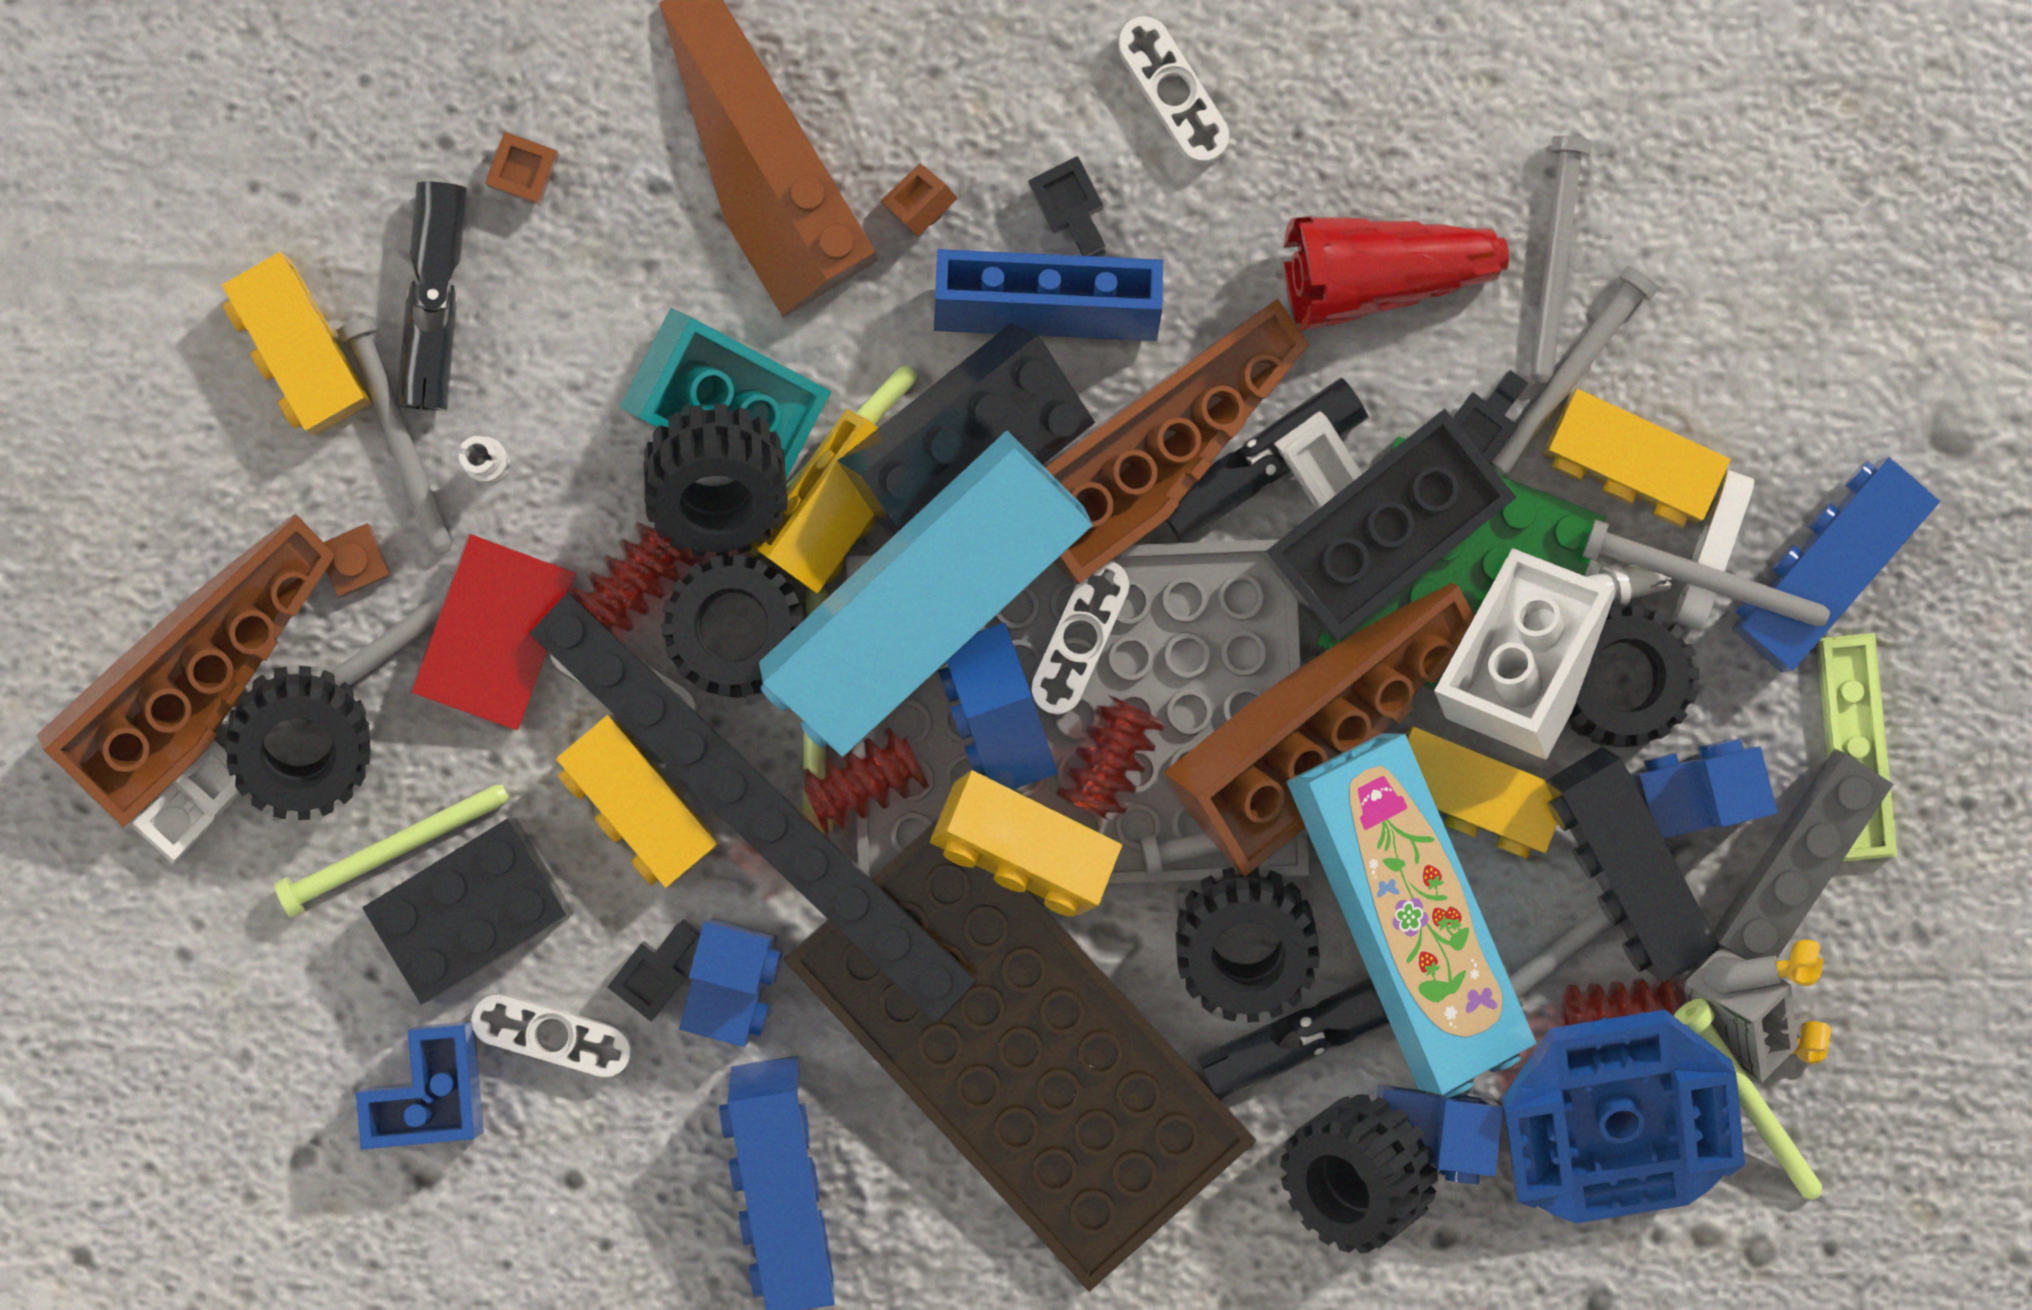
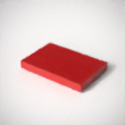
M468 533L410 692L518 731L547 650L529 633L557 602L570 591L576 573Z

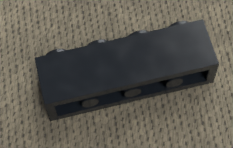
M1600 747L1545 780L1553 797L1552 800L1547 802L1548 808L1563 831L1570 829L1578 844L1576 848L1572 849L1573 855L1584 874L1589 879L1595 876L1603 891V894L1597 897L1599 905L1614 926L1620 923L1628 938L1627 941L1622 943L1623 950L1638 972L1647 970L1661 982H1665L1720 949L1710 926L1621 757L1604 747Z

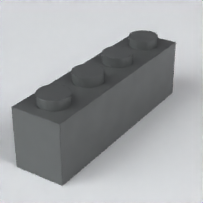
M1834 748L1713 930L1717 942L1745 960L1776 955L1778 958L1894 784L1850 755Z

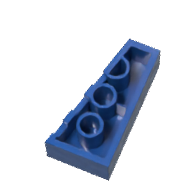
M798 1055L731 1066L727 1104L719 1105L724 1139L734 1137L737 1157L729 1158L734 1192L744 1191L747 1210L739 1211L741 1235L744 1245L754 1244L757 1263L749 1264L752 1293L754 1298L764 1297L766 1310H807L835 1305V1281L823 1210H818L817 1207L820 1195L816 1165L813 1157H808L807 1149H810L806 1104H799L798 1083L799 1076H801Z

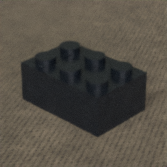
M517 818L503 820L362 907L420 1005L432 1001L574 913Z

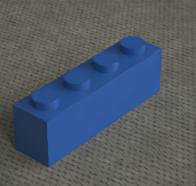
M937 249L934 331L998 334L1010 323H1014L1039 336L1157 341L1163 302V260Z
M1890 457L1879 460L1874 465L1868 460L1865 461L1845 483V486L1851 490L1838 507L1831 502L1827 504L1808 526L1814 532L1811 538L1801 549L1796 545H1792L1771 569L1777 574V577L1771 582L1769 587L1826 606L1830 614L1825 626L1816 627L1745 602H1741L1736 608L1735 612L1741 618L1731 629L1781 673L1794 671L1941 502Z

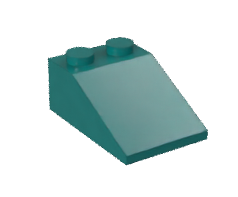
M670 308L619 407L655 427L659 425L669 427L668 417L677 412L686 416L690 414V407L702 405L703 410L714 409V404H727V410L735 412L738 407L750 411V419L763 418L769 423V432L776 431L781 440V449H784L787 479L832 391L706 324Z

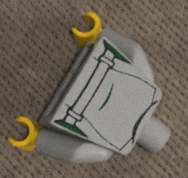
M1805 939L1795 942L1792 946L1789 960L1780 961L1777 960L1776 955L1745 960L1726 949L1717 950L1703 965L1696 962L1668 981L1670 985L1685 994L1686 1003L1695 999H1705L1715 1013L1712 1025L1742 1069L1760 1083L1784 1060H1789L1790 1054H1796L1800 1060L1809 1064L1822 1062L1828 1054L1831 1027L1825 1023L1817 1021L1803 1023L1799 1039H1797L1791 984L1781 979L1788 977L1794 983L1802 986H1810L1818 981L1821 976L1824 959L1818 957L1820 945L1813 940Z

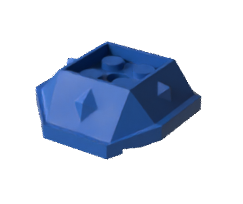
M1665 1009L1610 1019L1603 1017L1597 1021L1550 1028L1502 1097L1513 1183L1518 1203L1532 1208L1538 1206L1554 1216L1576 1224L1690 1205L1707 1193L1724 1175L1729 1177L1745 1166L1737 1075L1732 1060Z

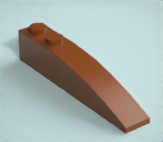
M661 1L659 5L725 222L781 316L785 317L878 261L876 251L724 1Z
M1278 299L1211 344L1043 465L1085 507L1093 525L1053 562L1076 584H1080L1170 517L1195 482L1201 479L1212 465L1211 462L1229 440L1236 436L1255 408L1271 393L1310 345Z
M296 513L172 611L37 734L43 750L124 828L208 750L217 736V729L231 708L236 707V699L243 690H247L246 685L262 661L267 660L278 643L277 638L291 617L296 616L335 557V554Z
M1452 582L1390 613L1331 647L1250 702L1163 772L1187 812L1239 873L1246 877L1306 828L1286 781L1384 733L1393 721L1400 725L1414 708L1411 703L1415 694L1426 681L1435 683L1445 671L1475 617L1459 586Z

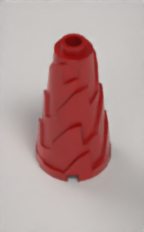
M1307 216L1291 218L1285 232L1284 248L1298 247V251L1293 254L1292 261L1284 262V272L1290 309L1295 323L1301 324L1300 330L1321 329L1325 326L1353 321L1369 314L1415 305L1419 303V300L1448 295L1460 288L1493 282L1499 278L1501 271L1508 269L1509 250L1506 239L1504 237L1497 238L1495 231L1490 228H1462L1444 224H1421L1418 221H1369L1364 218Z

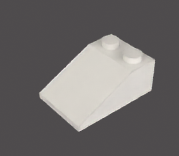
M1512 548L1434 690L1445 718L1547 760L1573 711L1616 593L1614 587Z

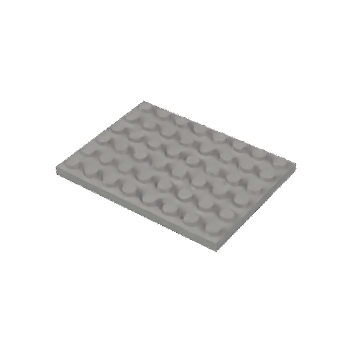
M1280 539L1146 544L1128 547L1111 561L1117 563L1125 570L1129 579V592L1078 704L1069 712L1050 714L1040 709L1035 703L1058 774L1014 789L1013 791L1122 844L1107 884L1203 880L1209 875H1212L1215 880L1223 879V869L1234 867L1223 853H1217L1163 864L1162 874L1147 876L1141 853L1140 837L1155 835L1158 843L1205 833L1187 812L1163 772L1250 702L1301 667L1298 600L1262 556L1265 551ZM872 556L846 557L847 579ZM1054 563L1048 566L979 630L1006 623L1031 694L1034 676L1076 586V583ZM1104 570L1101 577L1091 575L1087 584L1094 588L1093 597L1088 606L1080 599L1077 600L1074 611L1091 613L1103 624H1106L1110 613L1100 612L1099 608L1107 595L1116 597L1119 593L1120 588L1113 584L1114 574ZM1075 621L1067 626L1063 639L1070 651L1084 654L1091 651L1096 645L1097 634L1091 624L1085 621ZM1054 651L1050 659L1052 663L1062 664L1057 676L1053 680L1044 678L1040 686L1048 692L1045 701L1056 705L1060 698L1070 700L1073 690L1066 686L1071 670L1074 669L1081 676L1087 667L1085 663H1074L1065 659L1058 651ZM947 661L853 747L858 867L870 878L878 873L941 815L954 782L972 770L964 746L975 743L973 736L961 739L950 708L961 704L960 699L952 702L948 701L938 670L948 667ZM1308 835L1292 838L1258 866L1260 876L1266 878L1270 870L1281 874L1282 877L1310 876ZM1235 868V874H1236V875H1242V874L1239 873V871Z

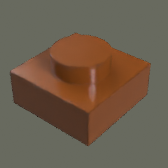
M504 131L485 184L489 188L540 206L559 153L555 149Z
M919 163L880 202L894 218L916 237H919L929 226L936 223L958 198L942 180Z
M368 523L324 542L335 554L326 571L337 597H345L393 576L374 531Z

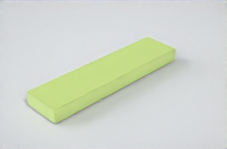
M1875 633L1821 638L1816 644L1827 759L1834 748L1890 781ZM1891 789L1843 861L1897 856Z

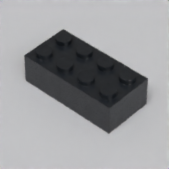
M1010 323L837 461L885 531L892 538L1006 430L1043 465L1096 422L1039 335L1014 323Z
M1444 408L1265 551L1262 556L1328 639L1334 643L1517 497Z

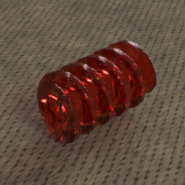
M638 521L634 524V528L640 542L636 544L624 538L618 541L625 558L620 560L608 554L603 557V561L610 574L607 577L594 571H590L587 574L594 591L589 593L577 587L571 590L573 595L613 632L614 626L628 632L635 628L628 613L629 610L642 615H647L650 612V608L643 596L645 593L659 599L666 595L659 580L660 577L675 583L678 579H682L675 565L676 561L689 566H694L697 563L695 556L692 555V551L688 547L681 551L671 546L670 537L661 539L654 531V528Z
M1110 695L1108 696L1115 703L1114 706L1097 705L1094 710L1097 716L1105 723V727L1087 726L1084 732L1096 744L1095 748L1078 746L1075 754L1086 764V767H1068L1065 774L1077 785L1076 789L1058 788L1056 792L1058 797L1109 820L1106 816L1107 813L1125 814L1127 806L1116 796L1117 792L1135 793L1137 786L1125 775L1126 772H1144L1146 769V765L1135 755L1136 751L1154 752L1156 745L1145 735V731H1164L1166 726L1159 718Z
M891 728L884 730L885 748L883 749L870 738L863 740L865 758L860 759L850 750L843 756L844 768L842 769L829 758L824 759V778L819 779L809 768L802 770L804 791L827 837L829 836V818L842 829L850 826L849 808H852L862 819L870 816V798L883 809L890 807V788H893L903 799L911 796L909 779L913 778L924 789L930 787L906 737L901 739Z
M1643 978L1633 980L1629 994L1620 980L1612 981L1609 985L1607 996L1598 982H1592L1588 984L1584 998L1575 984H1569L1565 987L1562 997V1026L1597 1021L1603 1017L1610 1019L1664 1009L1674 1016L1676 1011L1682 1007L1681 999L1677 989L1673 990L1669 980L1661 982L1657 978L1653 983L1652 991H1650L1647 982Z

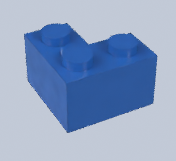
M1004 622L978 631L947 660L948 667L938 670L948 701L952 702L960 699L961 704L950 708L961 739L973 736L975 743L964 746L972 770L983 776L986 775L987 778L1011 790L1057 775L1058 771L1006 623Z
M1741 738L1735 740L1728 739L1698 747L1699 758L1680 763L1677 753L1644 760L1646 771L1631 775L1663 839L1709 827H1725L1778 813L1761 746L1744 747Z
M716 918L704 921L689 974L692 982L679 1030L742 1047L749 1043L751 1035L761 1037L769 1009V1004L760 1002L764 984L772 985L773 982H776L784 950L774 948L777 935Z
M472 1022L424 1025L408 1030L412 1083L367 1087L356 1092L361 1150L476 1139L484 1133L476 1035Z
M1378 1084L1376 1098L1380 1097L1389 1101L1390 1109L1393 1111L1398 1108L1402 1109L1409 1115L1407 1121L1414 1128L1418 1125L1425 1134L1421 1139L1425 1146H1431L1435 1156L1430 1161V1164L1439 1169L1438 1174L1445 1175V1180L1466 1184H1479L1480 1175H1496L1503 1116L1502 1106L1490 1098L1460 1094L1452 1097H1443L1440 1094L1419 1089Z

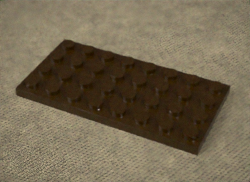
M939 816L871 878L978 980L939 1023H936L828 919L784 957V961L1090 1292L1257 1140L1030 891L1016 892L1009 890L995 882V874L976 865L975 867H964L953 863L943 855L944 849L929 843L940 818Z

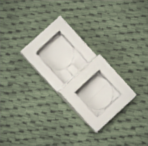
M213 740L207 751L176 778L132 822V827L173 864L190 849L240 794L235 787V775H229L226 750L215 740Z

